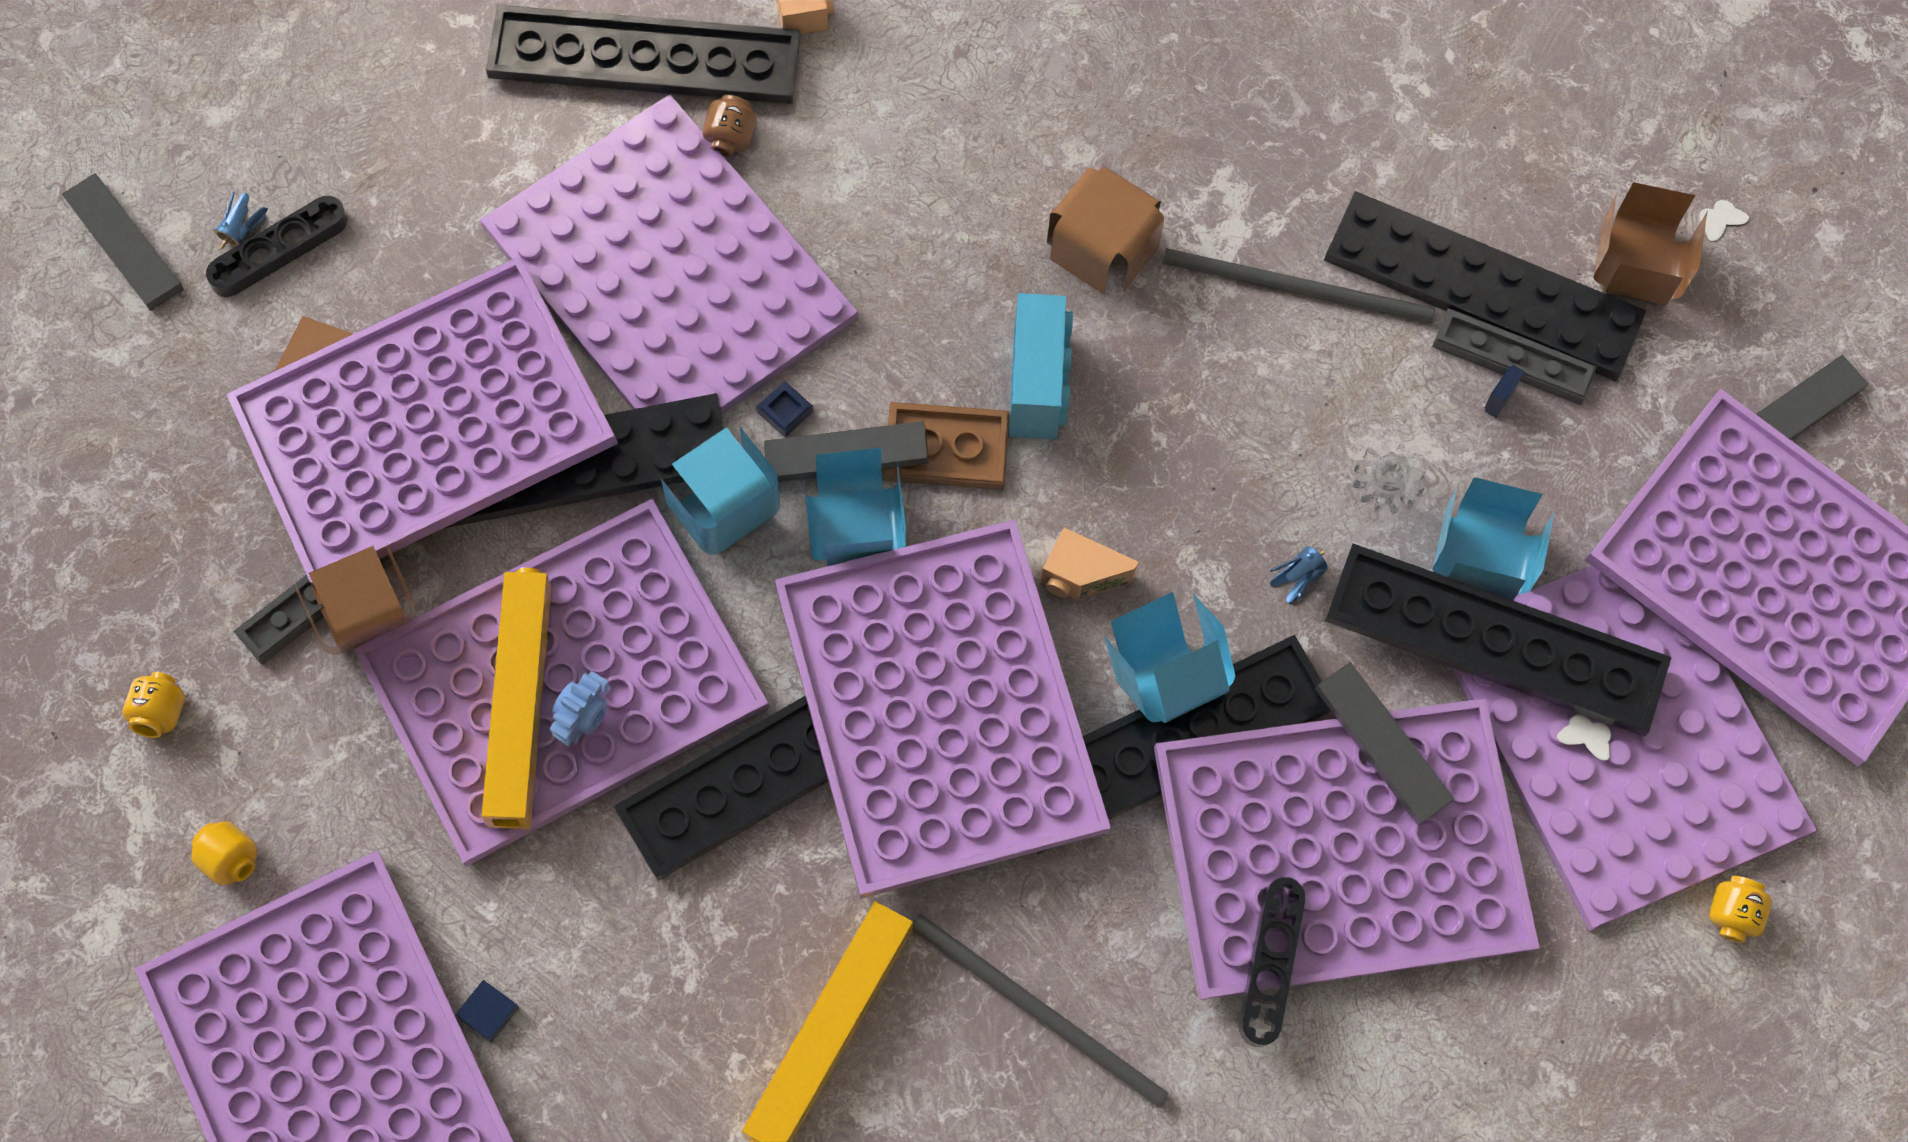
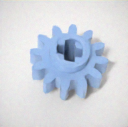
M591 671L589 675L583 674L579 684L575 682L569 683L560 693L553 706L552 714H554L553 718L556 721L549 729L552 732L551 736L570 746L572 742L575 744L578 742L582 732L587 736L590 735L598 727L606 714L608 703L604 697L611 689L608 685L609 681Z

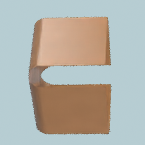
M1103 166L1099 171L1087 168L1050 214L1047 242L1053 236L1050 260L1105 295L1109 266L1115 255L1119 252L1128 262L1125 291L1159 248L1164 224V217L1159 211L1161 202L1106 166Z
M1633 182L1616 214L1612 228L1617 198L1616 193L1602 221L1593 276L1597 283L1604 285V292L1661 305H1667L1670 299L1679 298L1684 294L1699 270L1707 212L1691 239L1683 242H1677L1674 239L1678 225L1696 195Z
M388 543V558L412 608V612L407 617L404 616L374 546L309 572L316 588L315 590L311 587V590L318 605L323 604L324 606L321 608V612L337 646H329L321 640L295 583L297 594L321 647L328 654L339 655L382 634L405 625L412 619L414 601Z

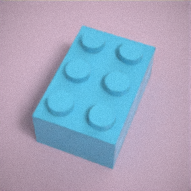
M1018 293L1009 437L1057 440L1059 425L1066 426L1067 409H1069L1070 399L1068 380L1072 355L1070 336H1072L1073 311H1066V296Z

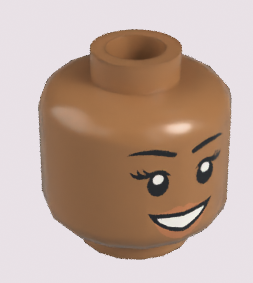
M724 95L722 99L715 100L710 104L702 127V135L705 140L712 143V150L717 148L723 156H732L734 152L745 151L750 146L757 124V116L751 109L752 106L748 101L737 96Z

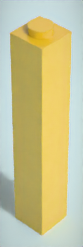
M519 568L516 572H504L481 815L487 828L531 829L552 590L547 573H541L540 570L534 568Z
M874 901L741 1132L746 1140L749 1142H793L913 932V921Z

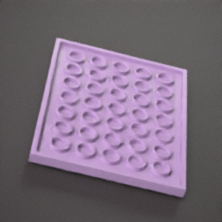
M670 94L481 218L480 222L482 228L509 260L521 257L547 307L631 409L717 393L723 414L858 319V311L718 149H711L712 143L704 139L702 131Z
M520 256L226 394L306 575L315 590L316 588L309 572L371 546H374L379 559L389 555L387 543L393 553L618 444L613 431Z
M1720 388L1585 560L1859 767L1867 760L1908 701V526Z
M653 499L507 571L516 572L519 568L538 569L541 573H547L552 587L531 829L487 828L481 817L504 573L410 620L405 625L353 649L465 867L769 708L768 701ZM593 671L609 681L608 685L611 687L604 697L608 703L606 714L598 727L590 735L587 736L582 732L576 744L572 742L570 746H567L551 736L552 732L549 731L552 724L556 721L553 718L554 714H552L553 706L560 693L569 683L575 682L579 684L584 673L589 675Z
M1015 519L775 579V587L860 899L1110 833L1111 826Z
M1589 566L1516 596L1513 601L1671 657L1651 728L1645 737L1588 717L1592 723L1602 722L1606 724L1611 732V738L1608 741L1610 757L1605 761L1600 760L1589 751L1585 743L1567 745L1557 739V734L1569 725L1570 719L1580 713L1451 667L1468 700L1486 698L1499 760L1589 932L1806 838L1817 831L1726 667L1594 566Z
M1486 698L1388 711L1455 798L1419 826L1338 719L1155 744V758L1199 1001L1245 993L1263 895L1266 888L1274 880L1281 877H1290L1297 880L1305 892V905L1289 987L1536 951L1540 948ZM1283 887L1279 893L1273 894V898L1280 900L1279 913L1275 917L1269 914L1268 919L1284 920L1292 925V919H1283L1286 906L1290 903H1295V898L1289 897L1288 889ZM1270 929L1265 934V944L1271 951L1282 952L1286 949L1288 939L1283 931ZM1263 971L1258 974L1256 983L1260 991L1280 988V981L1274 973Z
M378 850L134 968L207 1142H514Z

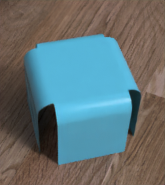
M726 427L672 464L694 492L681 502H679L661 479L667 506L701 550L707 554L723 552L774 517L780 509L777 473L741 427L742 446Z
M881 448L815 455L819 497L805 495L812 558L815 560H826L827 566L905 547L906 523L898 461L897 484L892 488L883 490Z
M1474 477L1460 503L1457 518L1451 516L1456 490L1445 509L1433 571L1514 600L1517 594H1524L1530 591L1543 572L1554 513L1541 534L1535 536L1524 535L1527 521L1543 494Z
M1173 592L1111 621L1118 651L1105 637L1117 683L1151 722L1163 721L1166 723L1228 693L1229 687L1235 679V671L1224 626L1194 593L1193 596L1204 637L1203 647L1194 652L1190 651L1186 643Z

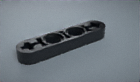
M333 196L319 197L215 258L206 269V277L212 290L217 295L223 297L234 296L342 232L348 222V216L342 202ZM329 211L330 214H334L335 218L328 221L322 214ZM311 220L317 230L312 232L307 221ZM299 228L305 231V235L300 242L287 243L284 241V236L289 230ZM267 249L271 252V255L266 262L255 264L250 261V257L255 250ZM241 260H243V263L246 269L248 270L245 273L243 272L241 266H239L238 262H240ZM226 271L232 276V279L225 282L220 277L222 272Z
M1281 877L1274 880L1266 888L1262 899L1239 1020V1032L1242 1039L1253 1047H1264L1273 1043L1279 1037L1282 1029L1305 905V892L1302 885L1290 877ZM1283 887L1288 889L1289 897L1295 898V903H1290L1286 906L1283 919L1291 918L1292 925L1284 920L1268 919L1269 914L1275 917L1279 913L1280 900L1273 898V894L1279 893ZM1279 929L1286 934L1288 945L1284 951L1273 952L1266 946L1265 934L1268 930ZM1270 971L1278 977L1280 988L1276 994L1265 995L1258 989L1256 979L1259 973ZM1252 999L1262 1004H1276V1011L1268 1008L1265 1012L1264 1023L1271 1026V1032H1265L1261 1038L1256 1037V1029L1249 1027V1021L1256 1020L1261 1009V1005H1252Z

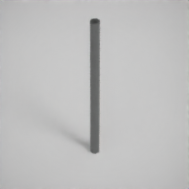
M1166 248L1163 263L1428 323H1432L1435 313L1434 307Z
M919 914L914 920L913 930L1157 1107H1160L1169 1094L1166 1090L922 914Z

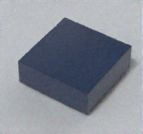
M1515 365L1509 366L1491 393L1484 407L1485 412L1495 418L1498 417L1516 390L1525 371Z
M783 381L756 406L757 413L785 438L814 412L813 405L786 381Z
M482 980L455 1015L492 1043L519 1007L485 980Z

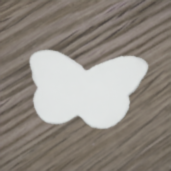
M1726 200L1717 201L1714 209H1703L1699 216L1700 221H1702L1707 212L1705 232L1710 241L1718 240L1722 236L1726 225H1742L1749 220V216L1746 213L1736 209L1732 203Z
M1577 714L1573 716L1569 721V725L1557 734V739L1563 744L1576 745L1585 743L1586 747L1596 758L1605 761L1610 757L1608 741L1611 738V732L1609 727L1602 722L1592 723L1586 715Z

